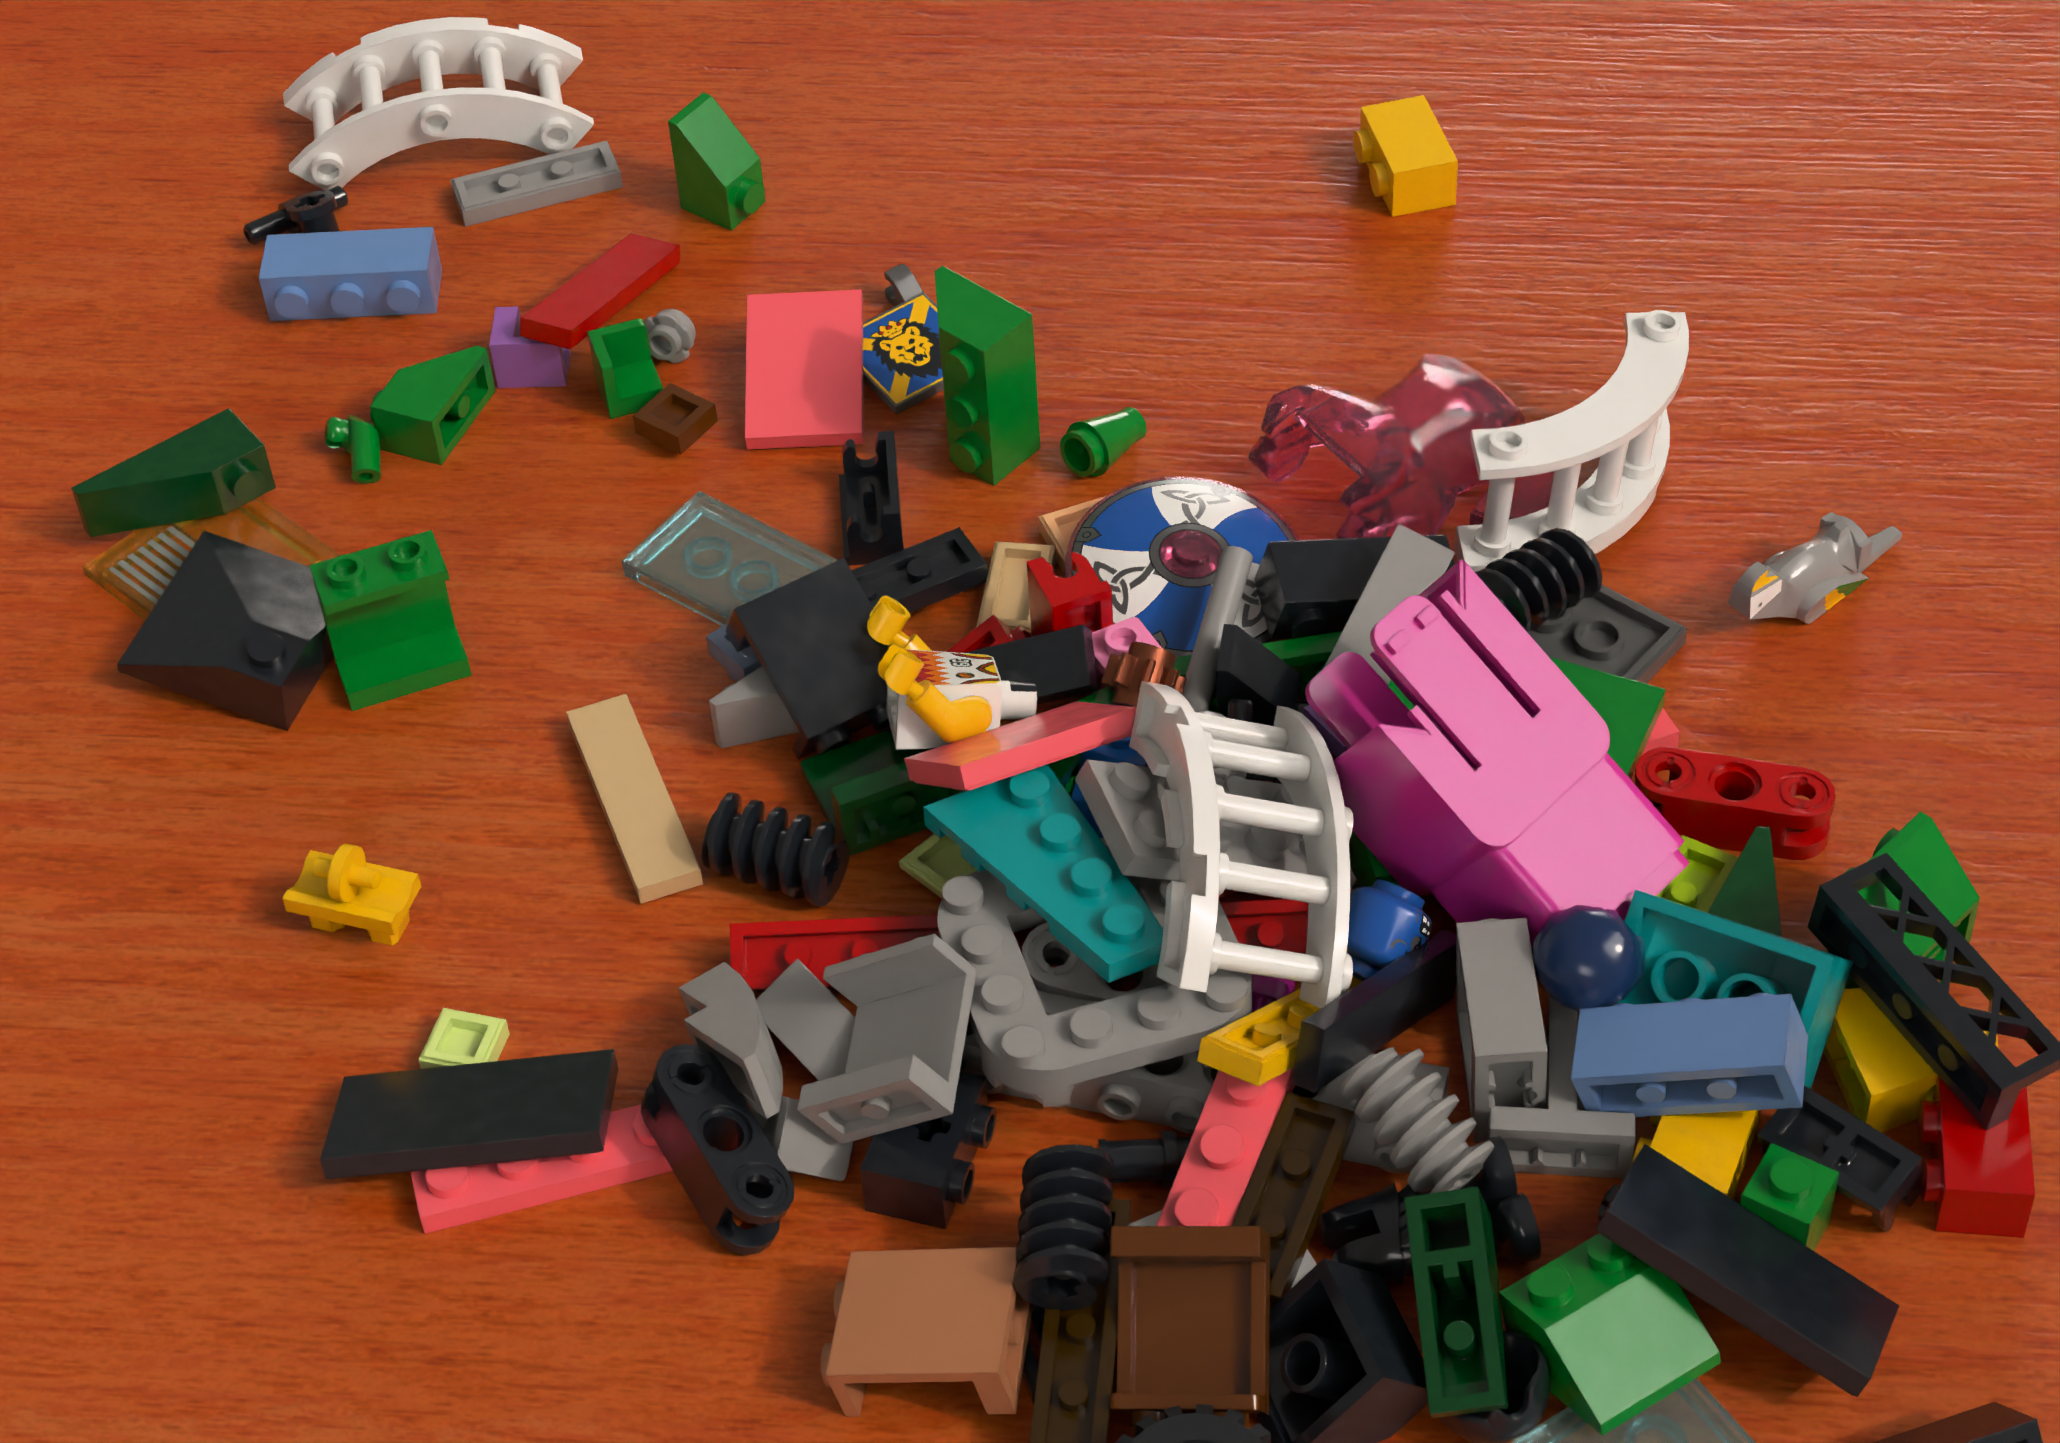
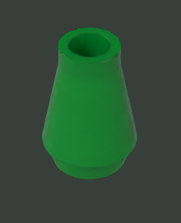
M1125 407L1115 413L1074 422L1069 426L1066 434L1060 441L1061 456L1067 467L1074 474L1081 477L1089 475L1094 477L1101 476L1135 442L1145 437L1147 431L1146 422L1141 413L1133 407Z

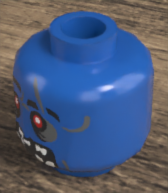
M1376 879L1373 887L1359 886L1351 892L1346 953L1352 958L1353 977L1364 981L1426 942L1432 928V923L1427 914L1422 911L1425 904L1422 898L1398 885L1381 879Z

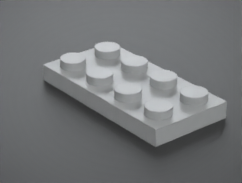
M1087 759L1075 780L1122 875L1180 881L1179 849L1166 847L1165 824L1161 805V798L1165 789L1170 790L1166 777L1153 775L1149 767L1136 766L1127 762L1113 763ZM1231 776L1227 780L1215 778L1216 784L1221 785L1225 793L1294 805L1283 784L1248 780L1238 776ZM1219 821L1220 852L1226 853L1229 861L1308 874L1302 834ZM1350 868L1351 889L1357 879Z

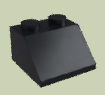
M1323 1258L1270 1308L1269 1415L1257 1416L1261 1425L1271 1433V1443H1377L1391 1438L1428 1404L1423 1357L1380 1274Z

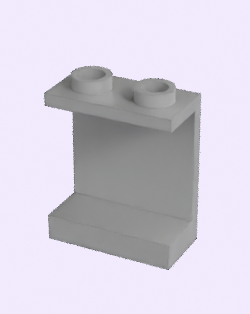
M936 934L917 937L902 944L862 954L856 958L825 967L823 979L857 1006L845 1074L802 1086L797 1111L841 1144L953 1114L977 969Z

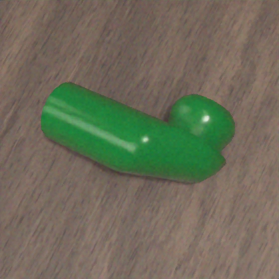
M347 415L346 419L339 417L329 418L325 424V444L334 449L344 448L346 453L351 454L352 479L362 484L379 481L381 478L380 438L377 429L371 423L353 415Z

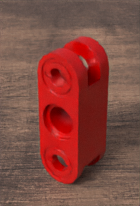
M1659 747L1649 750L1639 758L1635 766V785L1654 807L1663 804L1662 816L1680 836H1687L1714 848L1742 852L1756 826H1768L1771 833L1773 857L1789 860H1806L1816 857L1825 849L1828 843L1831 828L1830 817L1834 810L1836 794L1835 787L1829 778L1819 771L1805 767L1675 747ZM1663 770H1670L1669 782H1663V779L1659 778L1657 773ZM1802 795L1809 798L1810 800L1808 801L1805 799L1795 798L1792 796ZM1787 828H1790V829H1798V830H1806V831H1804V832H1793V831H1790V830L1787 829Z

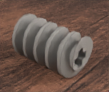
M1395 1047L1379 1052L1365 1061L1342 1083L1339 1089L1341 1096L1344 1100L1361 1098L1355 1113L1362 1123H1371L1379 1120L1372 1134L1378 1145L1388 1146L1397 1143L1390 1155V1160L1396 1168L1405 1169L1415 1165L1407 1180L1414 1192L1432 1189L1431 1194L1461 1189L1483 1168V1163L1494 1149L1493 1143L1489 1140L1469 1147L1465 1141L1477 1125L1473 1117L1451 1124L1447 1119L1459 1103V1099L1455 1094L1436 1101L1431 1098L1430 1094L1442 1078L1437 1071L1416 1078L1412 1073L1424 1057L1420 1048L1399 1056L1395 1051Z

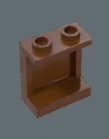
M1111 1226V1257L1119 1261L1117 1391L1116 1393H1110V1409L1121 1414H1129L1130 1427H1135V1423L1148 1415L1155 1422L1164 1419V1409L1180 1405L1182 1414L1196 1413V1404L1213 1405V1415L1222 1417L1226 1415L1229 1409L1245 1415L1246 1428H1249V1415H1269L1270 1234L1260 1226Z

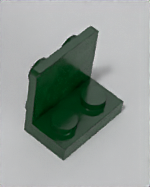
M890 729L801 761V771L827 822L833 823L835 837L838 842L846 841L849 845V856L927 829L924 822L923 807L964 792L963 790L910 781L904 758L933 748L896 749Z

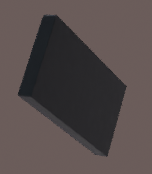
M610 1049L344 1077L320 1158L325 1179L390 1174L604 1151L618 1074L615 1051Z
M1644 1144L1631 1164L1596 1227L1598 1233L1852 1396L1858 1397L1870 1381L1900 1305L1648 1145Z

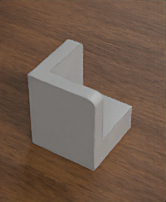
M781 1096L779 1112L768 1119L750 1107L751 1113L788 1171L838 1181L846 1178L854 1141L844 1144L839 1143L797 1111L798 1099Z

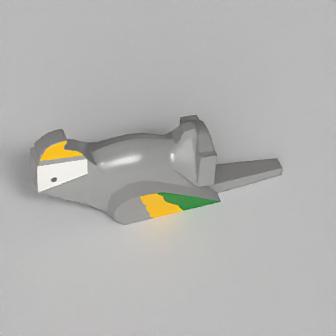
M1831 511L1821 518L1819 531L1810 541L1776 553L1764 565L1757 561L1750 566L1738 579L1737 583L1733 585L1728 604L1750 620L1787 617L1797 618L1804 623L1810 624L1869 578L1862 572L1901 539L1902 532L1892 525L1868 538L1854 521L1845 516L1836 515Z

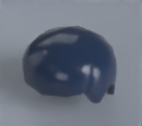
M1575 905L1552 915L1536 936L1532 950L1535 975L1549 996L1566 1008L1580 1012V1009L1610 1007L1626 999L1643 976L1645 944L1642 936L1636 935L1615 910Z

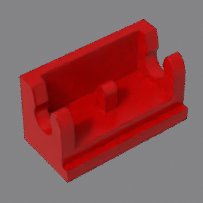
M1076 552L1071 553V566L1076 574L1068 578L1056 576L1053 573V566L1044 557L1027 561L1031 636L1082 624L1092 632L1113 625L1112 588L1107 580L1100 582L1086 557Z

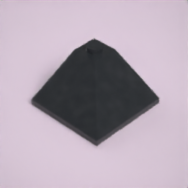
M203 531L117 663L118 672L288 731L333 657L310 567Z

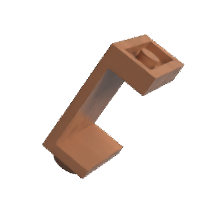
M1016 1247L851 1251L845 1281H839L834 1291L833 1303L836 1325L833 1340L824 1345L821 1354L823 1383L826 1387L832 1388L845 1416H860L866 1383L973 1381L988 1415L1016 1414L1034 1304L1023 1300L1015 1290L1014 1271L1018 1266Z

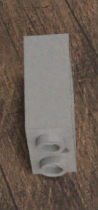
M1490 918L1476 922L1456 923V1016L1470 1117H1473L1477 1123L1473 1129L1474 1142H1482L1488 1139L1491 1106L1546 1108L1548 1051L1527 918L1503 920Z

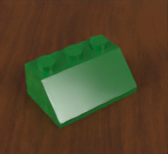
M942 265L934 272L950 461L962 471L972 473L995 486L1041 448L1033 316L1026 310Z

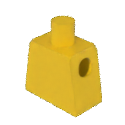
M1861 988L1844 989L1823 1052L1852 1115L1881 1133L1918 1119L1921 1100L1932 1101L1938 1075ZM1996 1035L1995 1045L1998 1047V1036Z

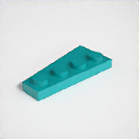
M1048 764L970 791L958 793L923 807L924 822L928 829L939 838L947 835L961 847L962 858L977 871L982 872L987 869L1006 886V895L1024 911L1028 908L1035 910L1049 922V932L1108 983L1159 963L1163 927L1127 876L1122 875L1115 859Z

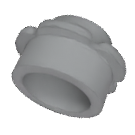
M664 309L657 313L654 318L650 316L644 320L650 352L654 358L668 360L670 363L676 364L685 361L689 357V349L694 345L696 331L694 324L687 315L675 309Z

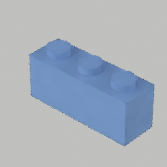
M433 227L267 235L259 282L270 321L437 313L442 265Z
M1757 993L1748 997L1708 1000L1686 998L1678 1002L1638 1005L1617 1003L1610 1007L1583 1008L1579 1012L1571 1080L1586 1111L1635 1113V1117L1801 1108L1803 1105L1808 1034L1791 994L1773 995Z

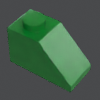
M704 92L668 121L681 208L732 231L766 202L760 157L715 99Z
M474 346L398 369L384 389L376 393L370 406V418L379 434L380 450L442 465L496 392L487 348Z

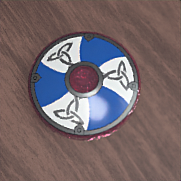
M1177 476L1148 479L1114 491L1097 502L1085 513L1075 527L1067 546L1064 578L1072 577L1076 574L1071 566V553L1076 552L1083 555L1091 564L1100 582L1107 580L1112 588L1113 624L1131 617H1137L1161 648L1173 653L1176 657L1192 655L1222 551L1228 546L1240 547L1252 554L1253 561L1234 625L1239 626L1261 644L1288 639H1270L1254 578L1268 542L1297 541L1300 538L1288 521L1275 509L1240 488L1196 477Z

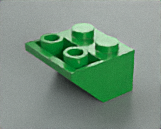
M1920 811L1900 831L1895 828L1889 830L1879 841L1873 856L1868 861L1887 852L1960 934L1970 942L1980 897L1933 819ZM1855 867L1849 868L1846 872L1854 869ZM1881 881L1858 891L1869 905L1898 910L1899 900ZM1904 933L1903 943L1914 955L1942 961L1944 950L1933 938ZM1849 975L1844 989L1860 988Z

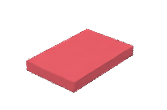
M862 290L747 295L745 442L747 450L844 445L848 439H853L855 445L864 444Z
M1076 701L904 758L909 779L919 784L970 791L1130 737L1136 707Z

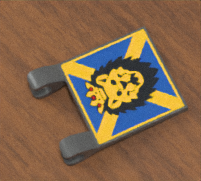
M899 264L884 272L885 279L891 283V286L885 289V296L889 303L895 307L863 322V381L896 415L944 390L937 305L923 292L911 270L904 264Z

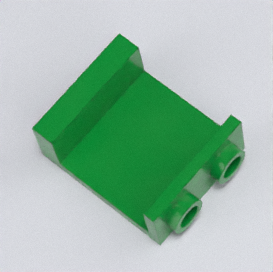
M432 530L309 565L337 670L352 711L472 676L468 657L455 626L445 581L450 580L448 570Z

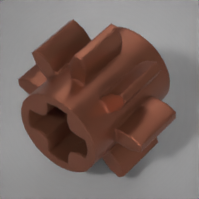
M1131 642L1128 653L1122 652L1121 656L1111 653L1101 683L1110 686L1109 691L1115 692L1111 705L1137 707L1141 681L1167 685L1182 694L1187 678L1179 676L1180 671L1173 669L1177 659L1176 655L1163 648L1142 642Z

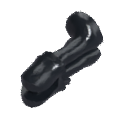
M1501 1136L1483 1140L1481 1143L1490 1140L1494 1145V1149L1483 1163V1168L1461 1189L1479 1188L1491 1215L1496 1257L1517 1262H1529L1540 1259L1541 1243L1536 1219L1527 1196L1524 1193L1517 1194L1516 1176L1508 1148ZM1392 1183L1379 1192L1343 1203L1322 1213L1317 1222L1322 1241L1326 1247L1337 1250L1331 1260L1380 1274L1384 1282L1403 1284L1404 1277H1414L1404 1197L1430 1194L1432 1190L1414 1192L1409 1184H1407L1398 1192L1395 1183Z

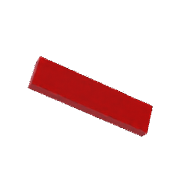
M630 233L520 317V335L527 339L571 350L588 336L587 331L599 328L680 263V245Z

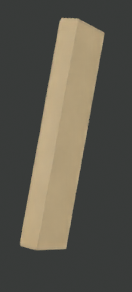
M627 694L567 711L569 728L640 904L702 885L701 869Z

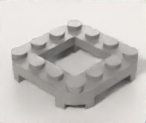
M1100 838L1103 844L1108 849V851L1111 853L1105 839ZM987 869L982 872H973L967 876L954 877L948 880L942 888L943 899L937 916L939 938L977 969L968 1020L981 1051L982 1070L988 1081L995 1088L1003 1083L1023 1093L1042 1095L1043 1107L1071 1104L1070 1085L1192 1052H1199L1201 1038L1252 1013V975L1217 969L1213 975H1209L1206 992L1181 989L1168 983L1047 1015L1013 933L1048 922L1032 908L1024 911L1006 895V886ZM1127 876L1164 929L1166 889L1172 880ZM1218 900L1215 932L1221 935L1222 941L1239 943Z

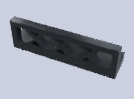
M1887 852L1819 886L1807 926L1809 930L1831 954L1853 961L1849 975L1985 1130L2009 1119L2021 1089L2060 1069V1042ZM1881 881L1899 900L1898 910L1869 905L1858 891ZM1904 933L1933 938L1944 950L1942 961L1914 955L1903 943ZM1950 982L1978 988L1989 1000L1988 1012L1960 1006L1949 994ZM2001 1034L2024 1039L2038 1056L2015 1067L1995 1045L1996 1035Z

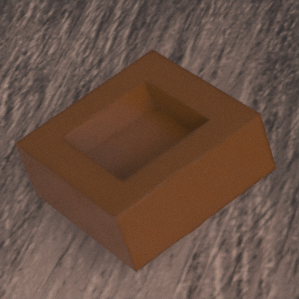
M669 383L633 415L637 434L680 455L718 421L714 403L672 383Z

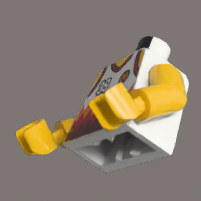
M886 595L879 599L870 613L867 621V630L869 635L877 642L891 645L878 665V673L887 684L886 710L896 749L937 748L1000 727V719L1022 720L1036 715L1037 689L1035 681H1002L994 657L989 655L932 651L916 633L909 637L901 631L911 617L909 611L902 604Z

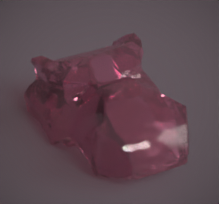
M1424 354L1400 382L1374 398L1337 387L1313 384L1294 386L1274 394L1267 404L1261 426V431L1265 435L1261 436L1250 450L1248 459L1269 480L1280 483L1293 475L1302 466L1309 454L1310 447L1325 445L1360 477L1345 489L1340 497V503L1348 508L1349 512L1336 534L1337 539L1392 537L1398 524L1421 535H1435L1442 527L1452 508H1454L1455 496L1472 487L1489 484L1490 480H1479L1470 442L1471 430L1525 424V416L1500 388L1465 362L1446 355Z

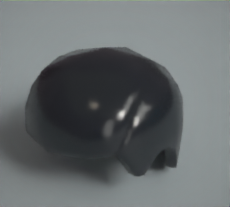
M1503 1331L1508 1408L1440 1417L1442 1423L1448 1429L1471 1443H1506L1533 1429L1541 1420L1548 1407L1550 1383L1547 1361L1539 1343L1520 1332Z

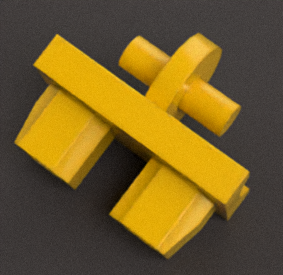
M345 843L339 847L334 855L310 850L298 881L292 888L286 891L282 900L287 912L309 916L312 928L334 932L344 928L345 925L367 929L373 942L393 946L398 943L410 921L409 908L422 886L417 873L367 863L362 847Z

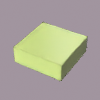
M443 1008L418 1059L420 1068L498 1061L510 1035L506 1019Z

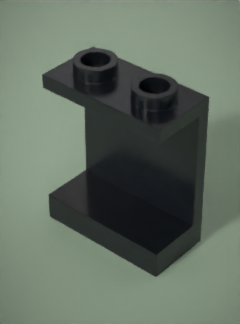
M844 558L734 608L725 630L737 652L750 646L752 647L800 732L792 748L797 759L815 751L818 754H822L847 745L853 740L852 733L872 724L876 731L890 726L886 710L887 684L878 673V665L891 645L881 644L869 635L867 621L873 607Z

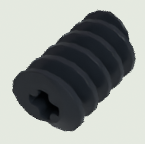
M1560 528L1547 530L1537 539L1529 540L1519 549L1506 553L1502 559L1494 560L1484 569L1474 571L1527 632L1530 629L1539 628L1548 618L1558 617L1566 608L1575 607L1583 598L1594 596L1601 589L1603 578L1600 564L1593 550L1582 538L1569 530Z
M735 792L727 793L708 823L702 844L701 857L703 865L708 869L711 867L718 875L732 876L735 874L743 883L755 884L758 882L765 890L779 891L782 889V892L789 898L801 899L805 896L811 905L826 906L838 891L850 858L849 845L846 841L834 844L835 827L833 823L822 822L816 828L813 836H811L812 821L808 815H798L792 821L789 829H787L788 812L785 808L775 807L769 813L766 821H764L765 805L762 801L757 799L751 800L742 812V798Z
M1078 1144L1056 1145L1038 1151L1029 1157L1023 1166L1022 1184L1024 1188L1020 1194L1022 1214L1018 1219L1020 1240L1016 1245L1018 1266L1014 1271L1015 1290L1023 1300L1039 1307L1055 1310L1088 1308L1097 1300V1291L1093 1286L1103 1283L1109 1276L1108 1262L1103 1257L1110 1251V1238L1105 1231L1112 1224L1111 1210L1107 1205L1113 1200V1187L1109 1180L1114 1175L1115 1165L1114 1159L1106 1152L1092 1146Z

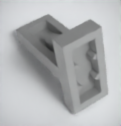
M1549 997L1545 1037L1548 1051L1546 1108L1491 1106L1488 1138L1496 1136L1503 1138L1511 1156L1515 1173L1624 1179L1633 1160L1635 1113L1586 1111L1571 1080L1578 1027L1577 1011L1566 1008Z

